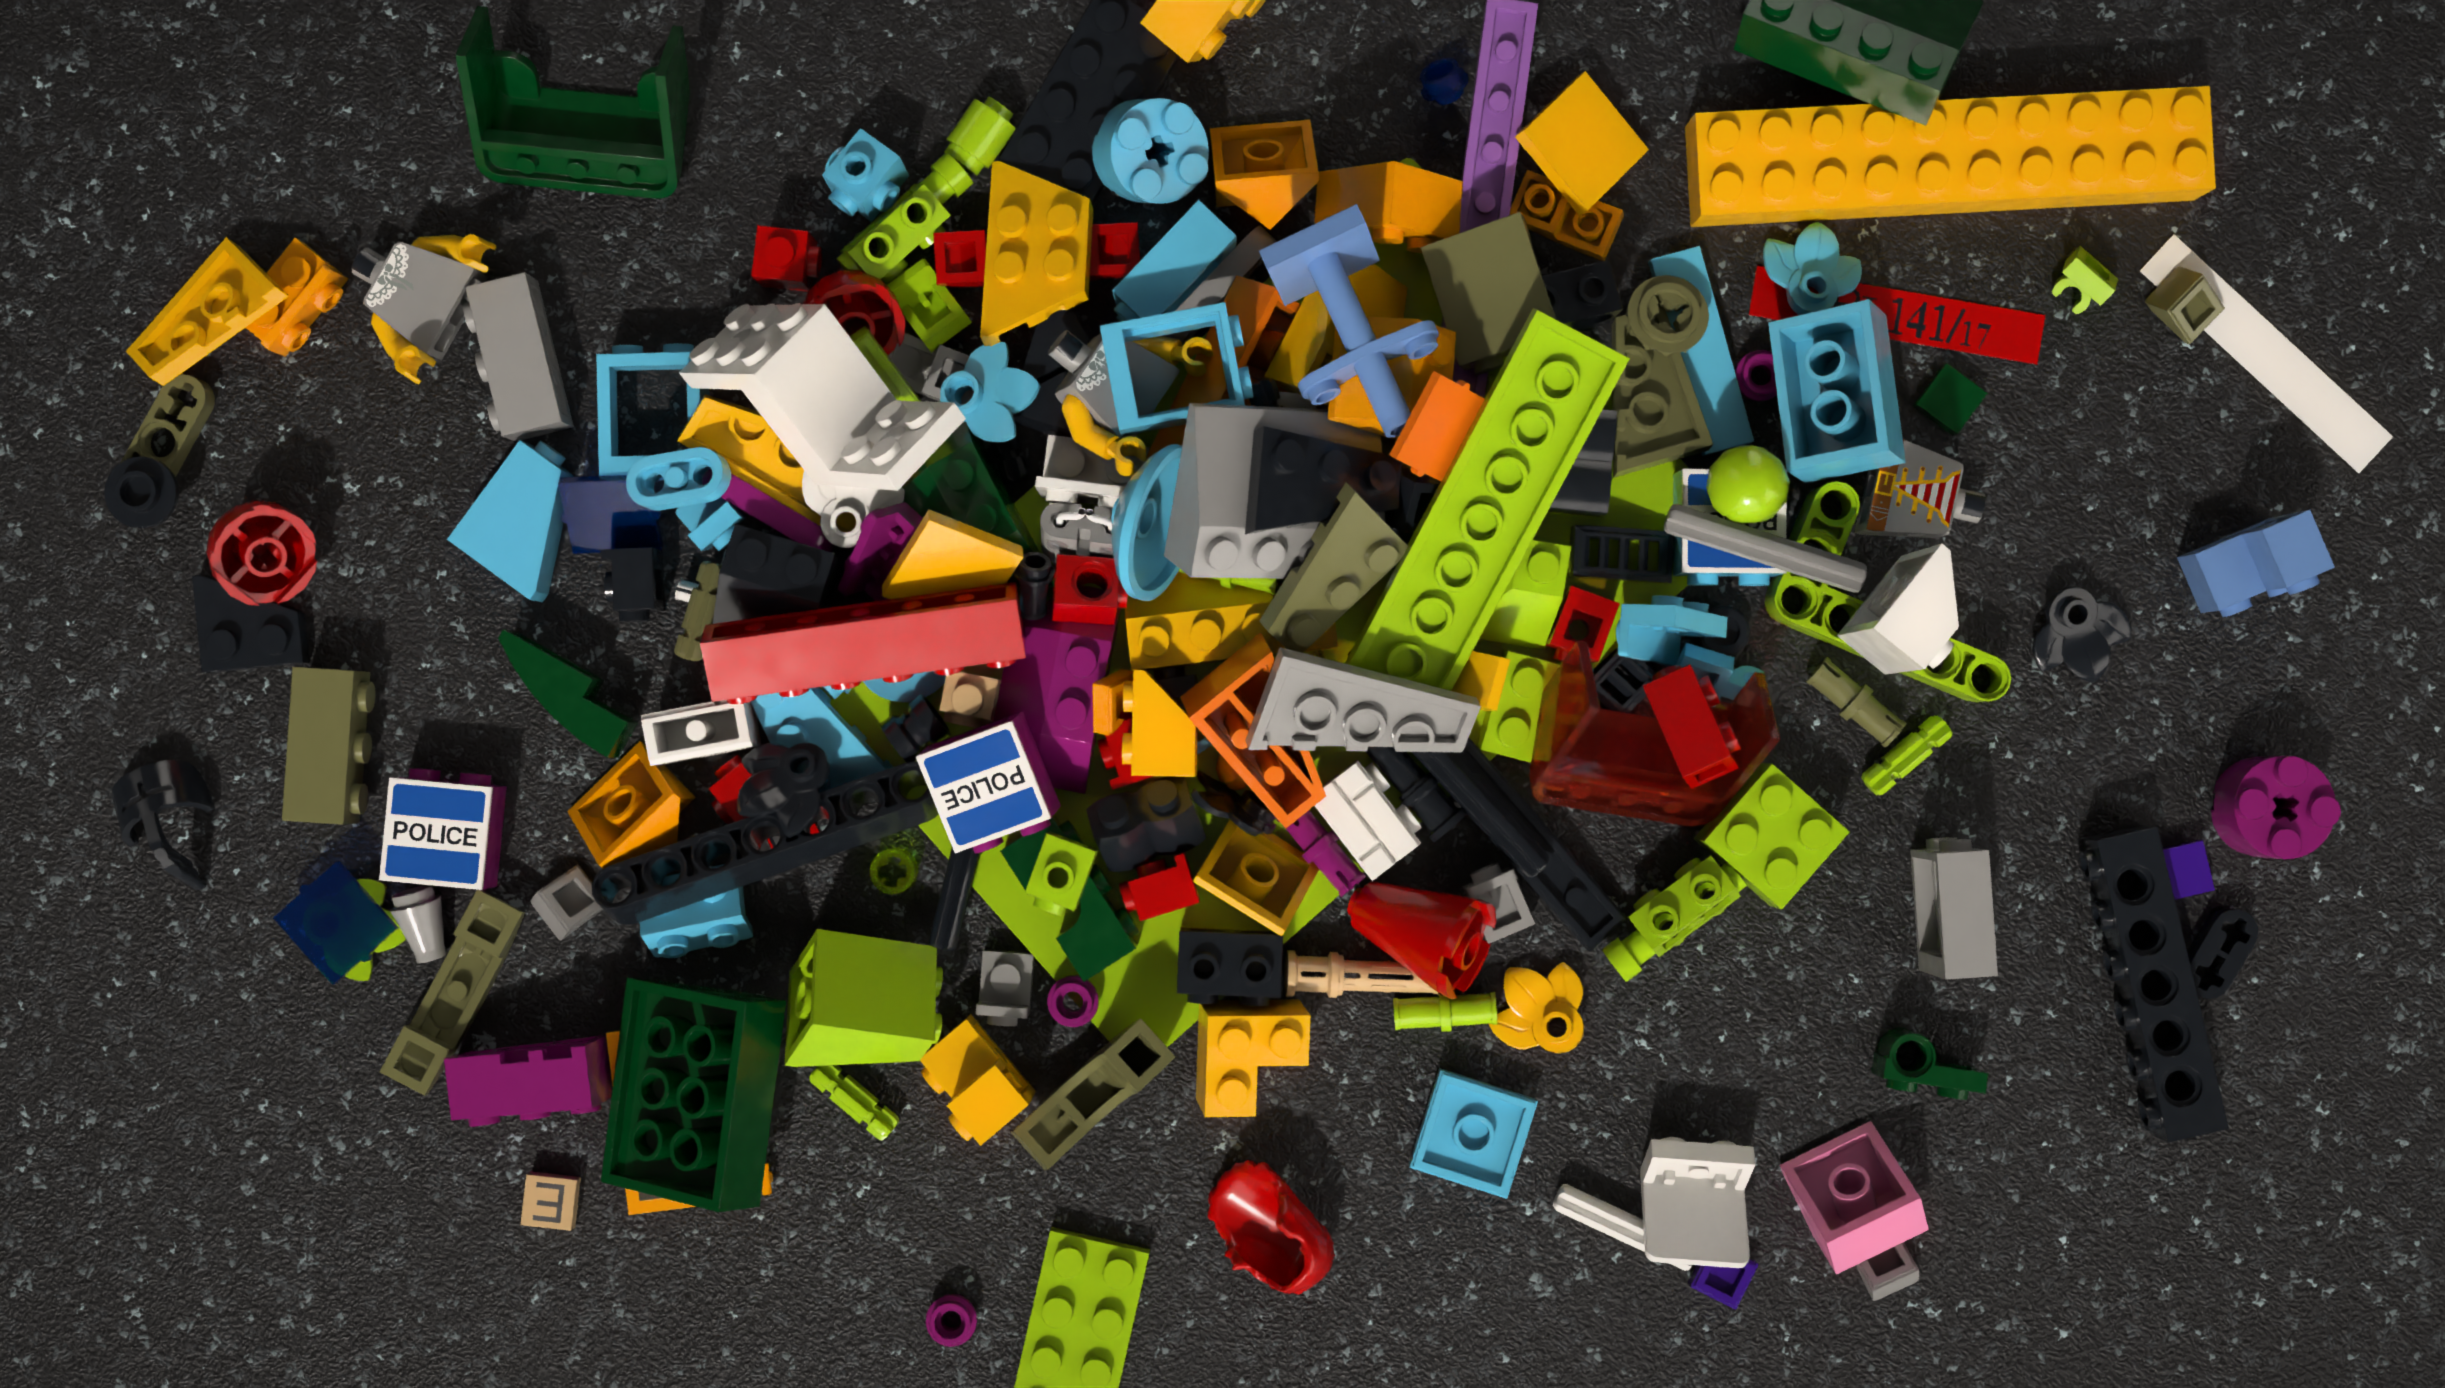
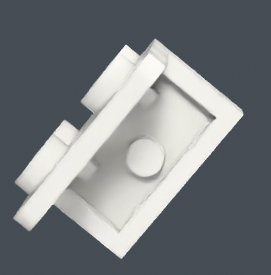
M1667 1137L1661 1140L1651 1139L1640 1169L1645 1255L1650 1261L1728 1268H1743L1746 1266L1750 1258L1745 1188L1755 1167L1754 1147L1739 1146L1730 1141L1698 1143L1686 1142L1678 1137Z

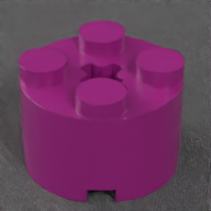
M2260 756L2246 758L2234 763L2222 773L2215 784L2213 794H2215L2214 810H2211L2214 828L2220 838L2230 848L2253 857L2295 859L2313 852L2327 839L2333 825L2337 823L2341 814L2340 805L2326 776L2315 765L2296 756Z

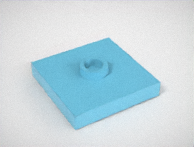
M1439 1068L1409 1161V1168L1507 1199L1537 1107V1099Z

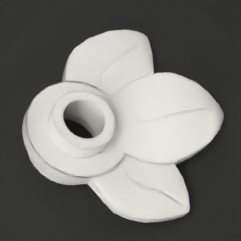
M805 470L802 478L804 500L813 511L821 516L820 524L824 536L829 542L842 548L855 547L861 534V523L870 512L877 508H886L904 501L905 491L902 487L898 491L820 485L815 484ZM849 512L855 516L856 526L852 531L842 532L838 529L836 521L841 513Z

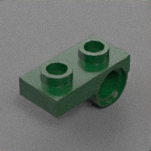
M1904 1028L1889 1030L1881 1037L1877 1052H1874L1871 1070L1872 1073L1886 1079L1885 1087L1917 1092L1918 1084L1937 1086L1936 1095L1961 1100H1968L1969 1091L1986 1094L1989 1074L1975 1067L1937 1062L1932 1043L1926 1037ZM1913 1041L1916 1046V1057L1909 1065L1900 1067L1896 1060L1897 1049L1902 1043Z

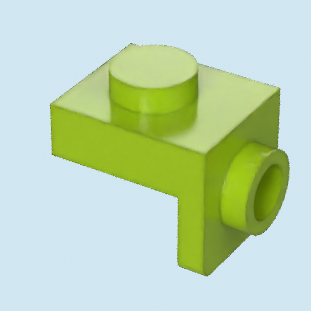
M922 259L912 267L905 269L897 278L887 284L895 294L904 317L931 353L939 345L944 344L972 323L945 286H937L936 273L926 259Z

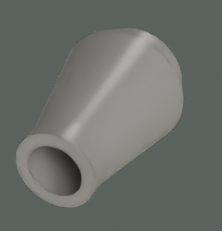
M421 885L392 895L394 907L390 909V912L414 952L416 962L426 963L446 956L441 895H435L432 885Z

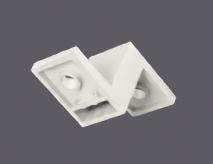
M795 303L793 305L768 304L753 306L744 304L733 310L725 318L724 324L726 327L715 338H709L701 342L691 351L689 355L691 361L679 372L691 388L742 390L812 481L820 485L898 491L966 419L954 402L897 400L825 304Z

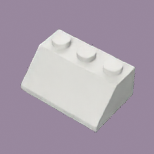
M1938 544L1902 555L1837 636L1884 674L1923 670L1928 665L1932 669L1937 667L1954 647V643L1949 639L1959 628L1951 550L1943 544Z

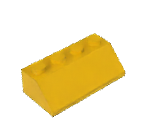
M1179 571L1166 590L1151 601H1141L1128 595L1127 608L1124 609L1131 671H1148L1224 662L1260 632L1263 634L1273 656L1277 655L1279 648L1285 647L1259 621L1275 595L1239 585L1230 589L1222 587L1219 580L1190 577L1186 573ZM1334 623L1305 652L1337 648L1336 624Z

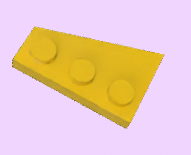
M226 237L126 352L149 378L164 386L289 296L240 246Z

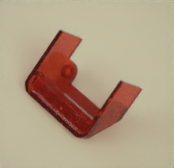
M1577 640L1542 692L1529 772L1533 797L1544 804L1684 826H1698L1714 820L1780 741L1764 673L1755 672L1731 703L1721 702L1712 707L1719 724L1729 721L1739 741L1741 749L1733 753L1739 768L1691 789L1680 773L1657 718L1600 709L1587 642Z

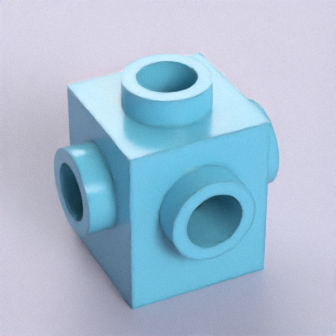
M860 128L845 147H839L832 153L826 163L825 172L822 176L832 192L828 198L835 206L851 217L858 212L872 222L880 211L886 212L893 206L900 194V187L909 177V174L899 155Z

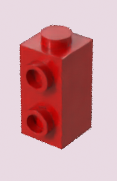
M1690 664L1683 668L1680 665H1673L1660 670L1652 677V682L1643 685L1680 773L1691 789L1739 768L1733 753L1740 750L1741 746L1729 721L1719 724L1712 707L1721 702L1708 675L1699 679Z

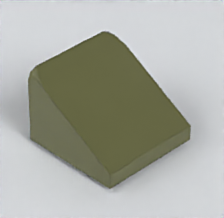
M2184 267L2176 268L2145 300L2150 310L2184 343L2189 345L2225 309L2204 275Z

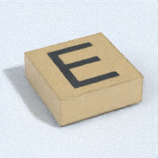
M529 1172L526 1174L520 1225L573 1230L576 1226L581 1177Z

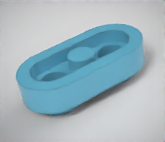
M705 447L645 456L637 460L627 474L626 488L634 502L654 511L707 503L717 500L726 492L731 481V469L723 456ZM711 469L712 478L707 484L703 485L702 476L707 470ZM663 477L664 486L661 491L655 493L654 485L658 479Z

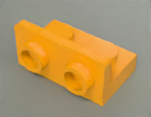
M297 238L293 239L267 271V274L289 297L246 327V329L261 340V344L265 348L284 357L289 352L297 351L305 344L311 334L309 327L322 312L330 311L339 302L343 295L342 287L348 281L345 275Z

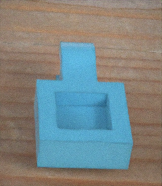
M1685 643L1675 665H1680L1683 668L1690 664L1699 679L1708 675L1719 699L1722 696L1734 700L1740 705L1755 707L1762 695V689L1758 688L1764 676L1762 670L1753 666H1740L1734 669V657Z

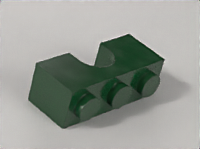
M1054 816L1049 819L1051 823L1049 827L1034 834L1022 836L1000 850L1025 890L1046 833L1051 831L1084 844L1069 820L1061 824L1058 818ZM1097 863L1092 866L1080 899L1081 912L1078 921L1056 937V940L1083 982L1135 950L1138 944L1134 936L1140 933L1138 926L1126 908L1123 906L1116 911L1105 894L1113 888Z

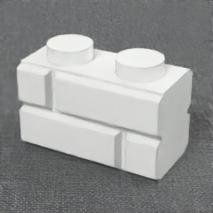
M727 700L711 701L641 715L650 766L666 765L761 745L757 715L751 702L729 704Z
M1356 760L1323 785L1326 797L1317 803L1315 807L1368 877L1374 880L1421 844L1414 833L1422 827L1405 805L1402 804L1396 809L1393 807L1383 793L1391 786L1376 766L1370 763L1364 768Z

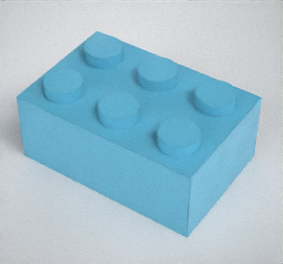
M1870 299L1768 322L1787 472L1802 482L1809 483L1906 463L1886 314Z

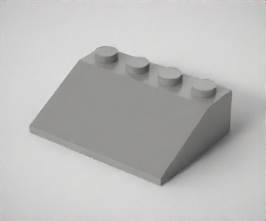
M1189 403L1164 557L1190 577L1286 579L1292 568L1303 564L1315 545L1310 538L1320 522L1245 534L1254 430L1266 426L1382 453L1381 435L1328 420V409ZM1385 513L1378 514L1385 521ZM1330 520L1322 521V523L1328 524Z

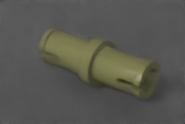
M1828 657L1815 668L1806 680V683L1812 685L1841 709L1839 712L1841 717L1846 721L1852 718L1881 742L1883 747H1887L1907 724L1871 695L1873 693L1872 688L1867 684L1860 686L1833 664Z

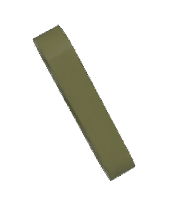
M180 374L162 386L121 462L132 457L153 458L165 464L176 477L214 408L215 396L209 384L199 378ZM181 390L188 392L192 390L191 395L198 399L193 408L189 406L183 407L184 402L178 398ZM166 414L176 416L177 419L187 422L185 427L183 428L177 423L164 420ZM161 429L170 430L175 438L173 451L165 457L156 456L151 448L153 435Z

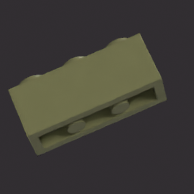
M292 667L282 821L341 825L360 823V814L365 813L368 805V787L366 784H363L364 763H368L372 752L371 735L366 733L367 712L370 713L375 704V686L373 682H370V672Z

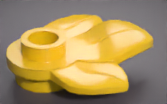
M1565 962L1558 964L1549 973L1547 978L1529 968L1510 967L1506 970L1504 993L1510 1008L1497 1014V1025L1489 1024L1492 1032L1501 1041L1519 1050L1529 1049L1538 1045L1549 1052L1557 1054L1573 1050L1580 1043L1584 1034V1022L1578 1012L1584 992L1581 980L1576 972ZM1555 1018H1563L1567 1024L1566 1032L1560 1037H1553L1549 1032V1023Z

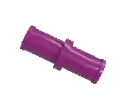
M1310 810L1289 827L1285 828L1305 851L1302 857L1308 864L1314 862L1336 888L1341 897L1366 877L1337 844L1339 837L1333 830L1328 833Z

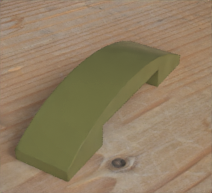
M476 890L453 935L457 936L410 1025L402 1028L379 1071L380 1073L424 1096L428 1095L445 1069L444 1059L454 1055L482 1007L509 953L525 912L483 890Z

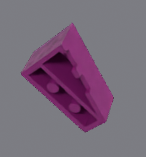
M606 1035L461 1052L444 1059L451 1120L468 1119L470 1127L501 1122L500 1116L519 1115L520 1120H534L549 1117L551 1112L570 1110L571 1114L595 1112L602 1109L601 1103L612 1097L613 1086Z

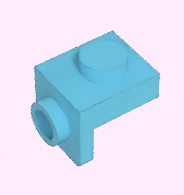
M721 497L712 502L678 507L675 512L691 531L688 536L701 551L709 550L713 546L719 552L729 545L735 524L738 525L747 518L738 507Z

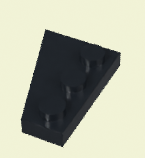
M1266 426L1258 428L1253 433L1245 534L1283 527H1297L1330 520L1341 503L1336 497L1345 482L1377 514L1396 510L1399 506L1402 462L1380 452Z

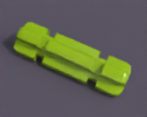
M1938 715L1930 716L1918 726V733L1911 732L1881 758L1883 761L1881 764L1874 763L1862 774L1861 778L1871 792L1875 795L1885 794L1896 784L1894 781L1896 778H1904L1933 753L1931 748H1939L1952 737V730Z
M816 1066L809 1076L810 1082L822 1093L828 1090L831 1093L829 1098L859 1124L862 1121L867 1123L868 1127L866 1130L878 1140L887 1138L898 1125L899 1117L886 1105L883 1109L877 1105L880 1100L849 1074L846 1077L841 1075L840 1072L843 1069L840 1066Z

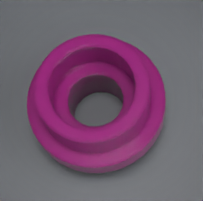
M1756 350L1745 355L1735 369L1741 394L1750 400L1758 402L1767 401L1777 396L1772 352ZM1754 368H1762L1766 371L1768 380L1765 385H1757L1753 382L1751 372Z
M1070 975L1059 979L1052 986L1048 994L1047 1005L1051 1016L1058 1023L1067 1027H1079L1088 1023L1096 1014L1099 1006V996L1095 986L1089 980L1083 982L1080 976ZM1068 992L1079 993L1083 999L1082 1007L1076 1010L1068 1008L1064 1001L1065 995Z
M947 1294L937 1298L929 1307L926 1315V1328L929 1335L934 1341L943 1346L954 1347L965 1343L971 1338L977 1326V1313L974 1306L968 1299L957 1294ZM948 1311L957 1312L961 1317V1324L957 1327L947 1326L943 1321V1314Z

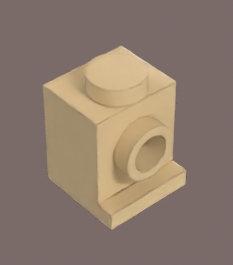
M963 672L946 675L939 709L940 711H945L943 721L974 728L993 722L1001 680Z

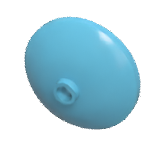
M1178 444L1168 445L1150 456L1128 481L1112 510L1111 541L1116 573L1125 592L1130 597L1141 601H1151L1161 595L1171 584L1180 569L1164 557L1182 446Z

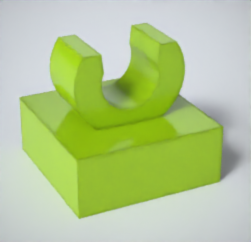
M2079 246L2065 260L2062 270L2064 275L2056 280L2052 294L2057 297L2067 287L2078 288L2082 296L2074 303L2071 311L2079 314L2087 309L2091 298L2101 306L2116 291L2118 278L2083 247Z

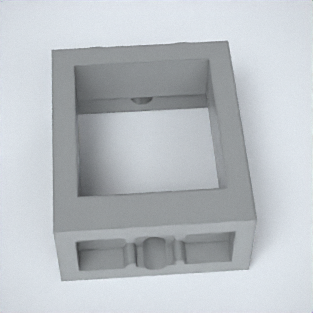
M1957 837L1926 839V848L1910 849L1919 971L1945 980L1998 976L1989 850L1972 848L1971 839H1957Z

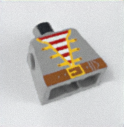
M1903 439L1906 463L1868 470L1854 533L1919 538L1943 537L1949 534L1953 518L1978 523L1984 511L1986 497L1984 493L1960 488L1964 470L1962 463Z

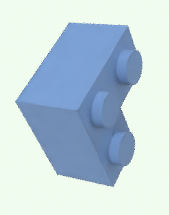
M2310 510L2266 519L2177 557L2200 613L2220 611L2222 617H2227L2252 607L2250 598L2267 591L2270 598L2286 592L2292 595L2320 584L2318 574L2335 568Z

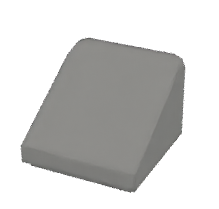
M578 864L537 891L531 899L533 907L560 941L603 910L596 903L592 895L593 883Z
M1904 1242L1856 1265L1873 1301L1910 1286L1919 1280V1269Z

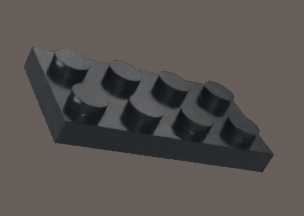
M1092 0L999 158L1001 162L1090 198L1093 206L1104 187L1094 167L1092 156L1095 135H1098L1099 129L1104 122L1103 119L1111 109L1123 102L1156 98L1180 58L1179 55L1140 24L1148 11L1129 0Z

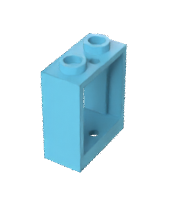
M1198 200L1112 290L1116 303L1114 311L1118 314L1116 319L1121 322L1174 312L1236 248L1237 236Z
M1226 302L1100 325L1121 436L1184 425L1187 421L1189 406L1145 415L1138 414L1126 342L1215 326L1229 399L1203 404L1245 406L1244 399L1253 398L1248 366L1238 368L1234 350L1235 347L1244 346L1238 314L1228 316Z
M682 343L665 344L661 353H643V346L615 345L612 346V354H596L600 478H607L606 480L610 482L614 478H618L617 480L626 482L627 474L632 465L637 460L650 456H618L617 371L683 369L691 361L689 355L694 349V345ZM687 384L688 421L704 395L710 396L709 389H695ZM662 477V478L658 479L657 481H664V479H663V477Z

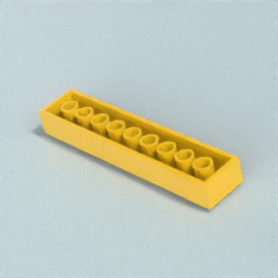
M2210 86L1938 100L1926 126L1872 104L1695 113L1685 126L1690 227L2194 201L2216 189Z

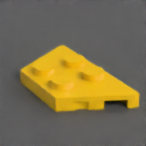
M993 161L991 171L980 338L984 346H993L1001 342L998 336L1027 322L1029 328L1047 320L1054 312L1068 310L1087 301L1089 298L1093 206L1090 198L1001 161Z

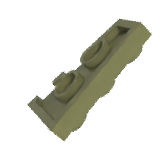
M1660 306L1658 315L1651 323L1657 322L1660 324L1666 322L1672 328L1666 311ZM1625 315L1615 317L1612 323V349L1630 358L1612 391V410L1617 411L1613 478L1709 451L1713 446V442L1681 352L1672 353L1664 357L1661 352L1652 349L1644 351L1643 344L1637 337L1630 335L1628 317Z
M1345 482L1336 497L1341 503L1328 524L1320 522L1310 538L1315 545L1301 566L1291 569L1259 620L1265 629L1286 649L1301 653L1305 652L1401 560L1408 548V545L1347 482Z

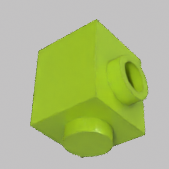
M1051 831L1046 833L1025 890L1026 894L1035 897L1033 906L1060 916L1063 915L1065 908L1075 911L1099 849Z

